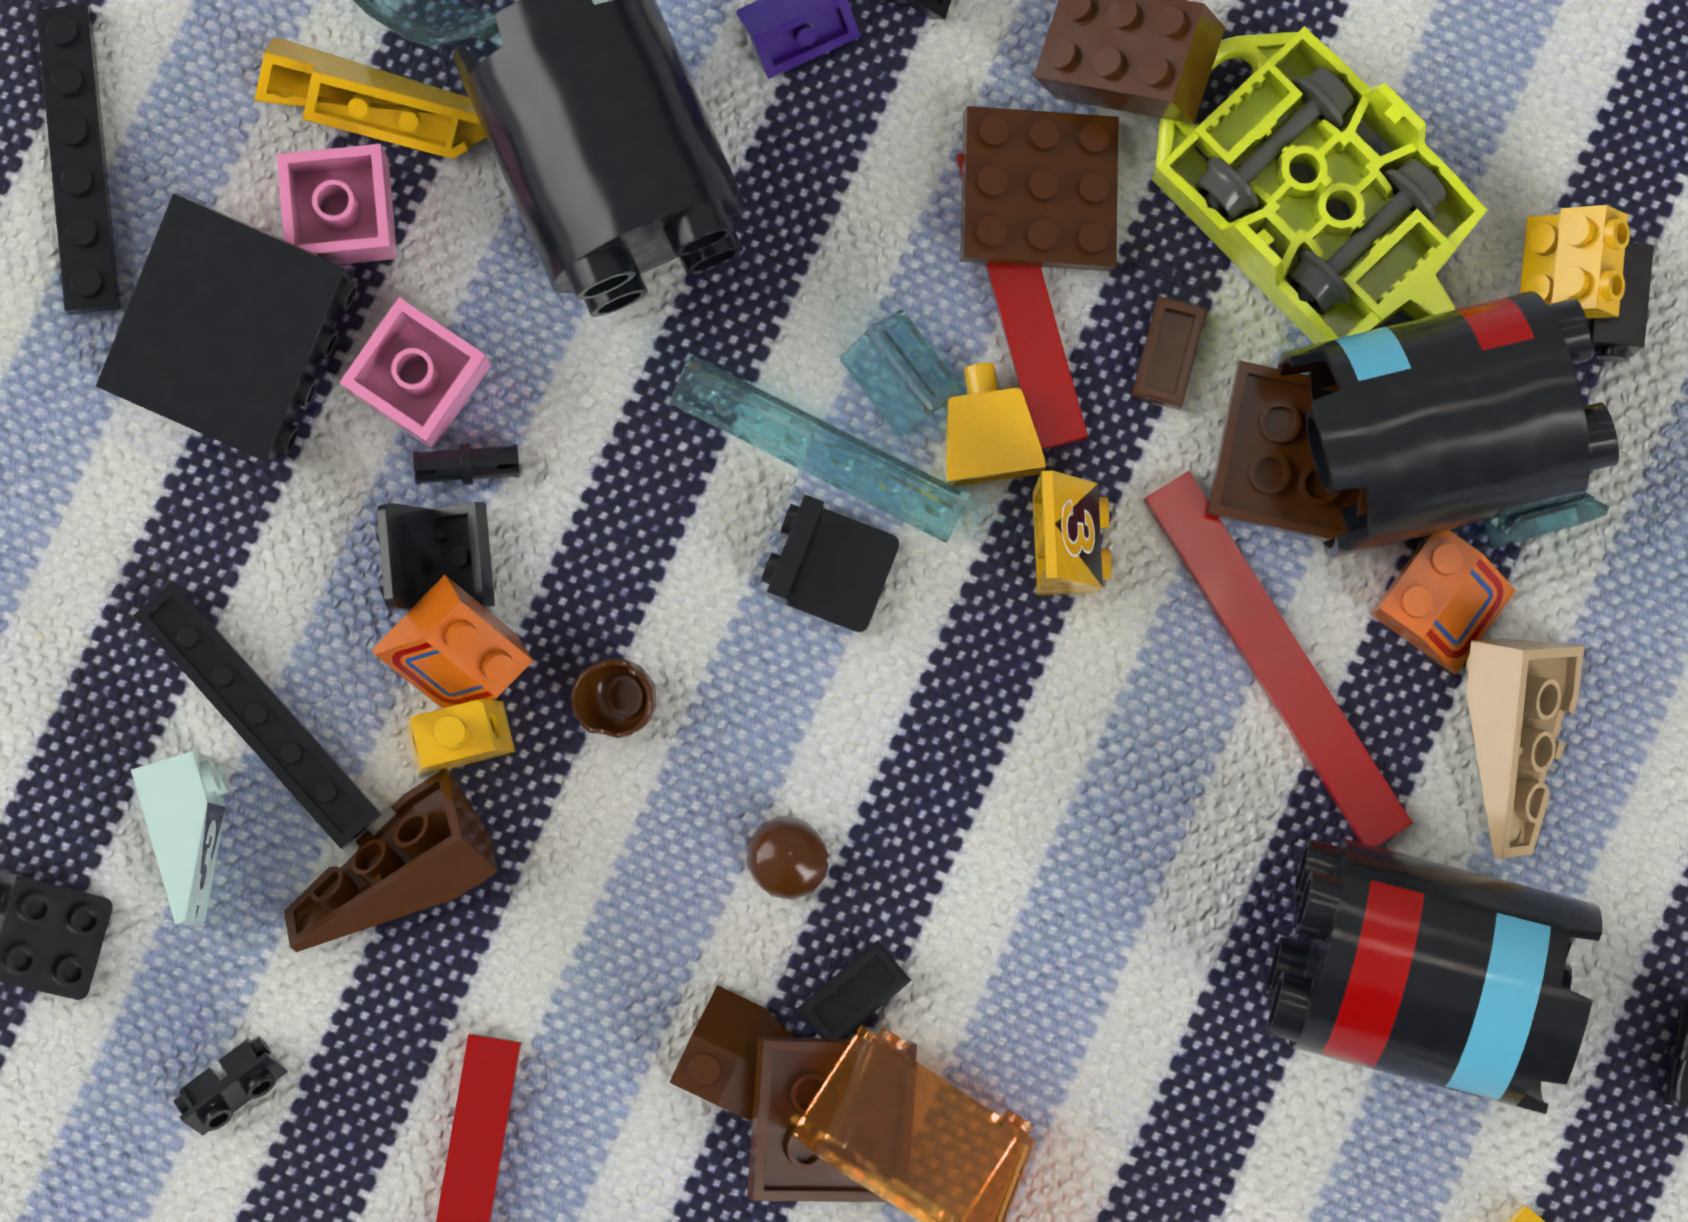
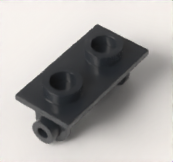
M258 1036L253 1041L247 1038L218 1060L227 1074L224 1079L220 1081L215 1071L209 1067L188 1084L179 1089L180 1096L173 1101L182 1113L179 1117L181 1121L203 1136L207 1132L217 1130L231 1120L233 1113L251 1099L267 1094L275 1086L276 1081L288 1071L270 1056L272 1051L262 1037Z

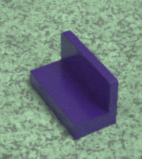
M757 0L736 11L740 23L752 41L762 70L768 79L861 37L848 0Z

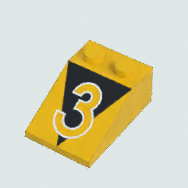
M1053 470L1041 471L1032 493L1037 595L1099 593L1103 588V580H1111L1112 576L1110 548L1101 549L1100 528H1109L1108 497H1099L1098 483Z

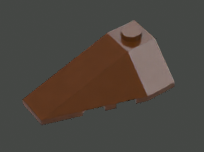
M447 768L442 769L398 799L391 806L396 814L375 835L369 830L362 834L355 841L360 848L341 868L337 866L327 868L284 910L289 945L295 952L456 899L498 872L490 835L453 774Z
M717 985L669 1083L752 1121L758 1037H795L766 1008Z

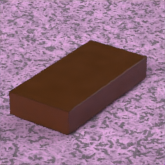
M1162 296L1157 297L1131 397L1181 410L1206 319L1207 308Z

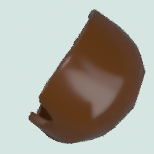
M620 658L599 661L582 671L571 690L572 711L582 727L589 733H599L615 738L630 736L649 723L657 707L655 684L639 664Z
M779 816L762 823L750 837L746 862L755 882L769 895L795 900L813 893L823 881L829 865L827 861L829 855L826 845L809 823L801 819Z

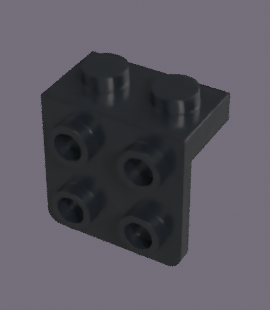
M804 494L800 506L790 504L780 533L788 536L781 555L774 552L771 553L762 575L761 581L769 584L767 597L770 600L857 633L864 632L869 627L898 552L899 540L893 534L825 509L824 501Z
M474 501L433 509L394 503L378 506L375 535L380 545L382 573L379 583L385 604L389 609L410 611L444 575L485 608L495 606L486 503Z
M0 869V982L75 1000L84 999L90 990L112 913V902L102 896L34 880Z

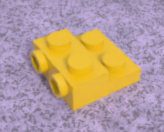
M1608 205L1561 208L1560 214L1527 216L1520 294L1529 291L1536 292L1543 298L1546 304L1576 298L1584 310L1586 319L1619 317L1620 300L1625 291L1623 276L1625 248L1630 239L1628 214Z

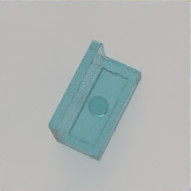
M903 309L874 323L840 356L842 364L894 432L901 438L908 435L931 413L947 405L948 398L959 396L965 391Z

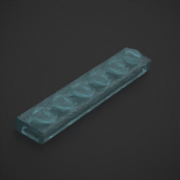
M691 355L684 365L670 404L945 543L948 542L970 497L969 494L694 355Z

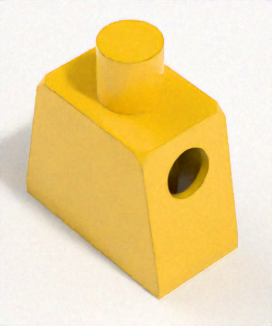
M978 363L964 367L968 395L948 398L946 488L1040 475L1041 471L1046 469L1045 457L1021 388L998 390L994 363Z
M490 699L474 700L409 717L406 724L418 776L438 772L444 768L450 769L515 752L503 701Z

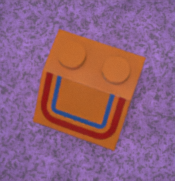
M1450 530L1425 536L1370 615L1456 675L1470 654L1471 641L1483 638L1516 590L1484 554Z
M446 575L372 649L374 655L441 708L479 699H496L533 662L518 635Z

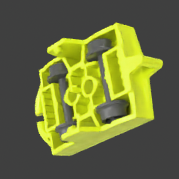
M1305 26L1298 32L1242 35L1221 40L1212 70L1226 60L1241 59L1250 64L1253 74L1200 125L1160 118L1155 171L1152 177L1153 182L1313 344L1377 329L1400 311L1415 320L1455 310L1454 304L1442 287L1436 274L1488 209L1426 145V123L1386 83L1371 88L1368 87ZM1361 119L1393 150L1392 152L1379 156L1355 132ZM1195 145L1209 158L1208 161L1194 148ZM1299 162L1308 165L1314 172V181L1305 184L1296 181L1290 174L1289 166ZM1332 199L1342 200L1350 208L1351 217L1342 221L1334 219L1327 212L1326 202ZM1270 244H1273L1283 254L1282 258L1269 247ZM1372 245H1374V247L1368 252L1367 250H1368Z

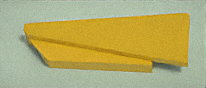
M277 37L271 39L264 51L254 100L265 103L304 106L303 120L451 159L467 152L472 145L486 138L469 97Z

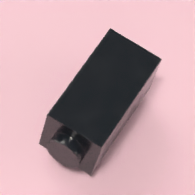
M1629 242L1625 248L1623 266L1625 291L1620 300L1619 317L1587 319L1592 341V352H1596V359L1625 362L1628 360V356H1634L1645 346L1654 245Z

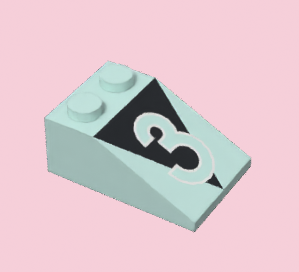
M190 751L131 769V773L174 923L195 926L205 923L226 810L223 794L229 793L230 790L227 776L221 763L214 764L212 757Z

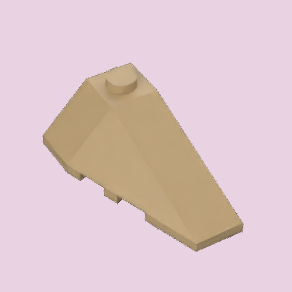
M1504 638L1471 641L1470 654L1466 662L1468 674L1466 695L1494 857L1505 859L1532 855L1550 797L1549 789L1544 782L1553 759L1560 760L1565 744L1557 741L1564 714H1574L1579 698L1584 652L1583 645Z

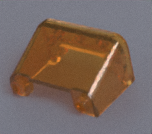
M861 1026L791 1134L832 1167L919 1222H1006L1037 1144V1140L1029 1135L1034 1125L1010 1109H1007L1001 1117L905 1054L910 1044L885 1027H882L878 1035H876L864 1026Z

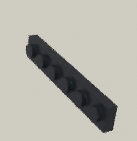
M88 4L36 9L64 310L70 315L120 309L92 9Z
M170 582L133 615L340 849H345L383 815L176 582Z

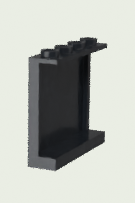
M173 193L95 387L265 462L277 460L281 454L287 455L296 441L299 427L294 425L300 407H307L314 397L319 380L313 377L320 358L326 360L335 346L338 331L333 329L340 310L347 311L355 297L358 283L352 280L357 268L342 266L205 205L206 202L193 196Z

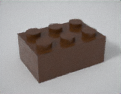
M1058 0L1033 77L1059 100L1194 124L1225 26L1205 3L1187 0Z

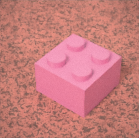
M381 144L276 154L285 241L338 264L398 259L389 158Z
M398 297L339 383L347 393L433 450L492 365L484 353Z

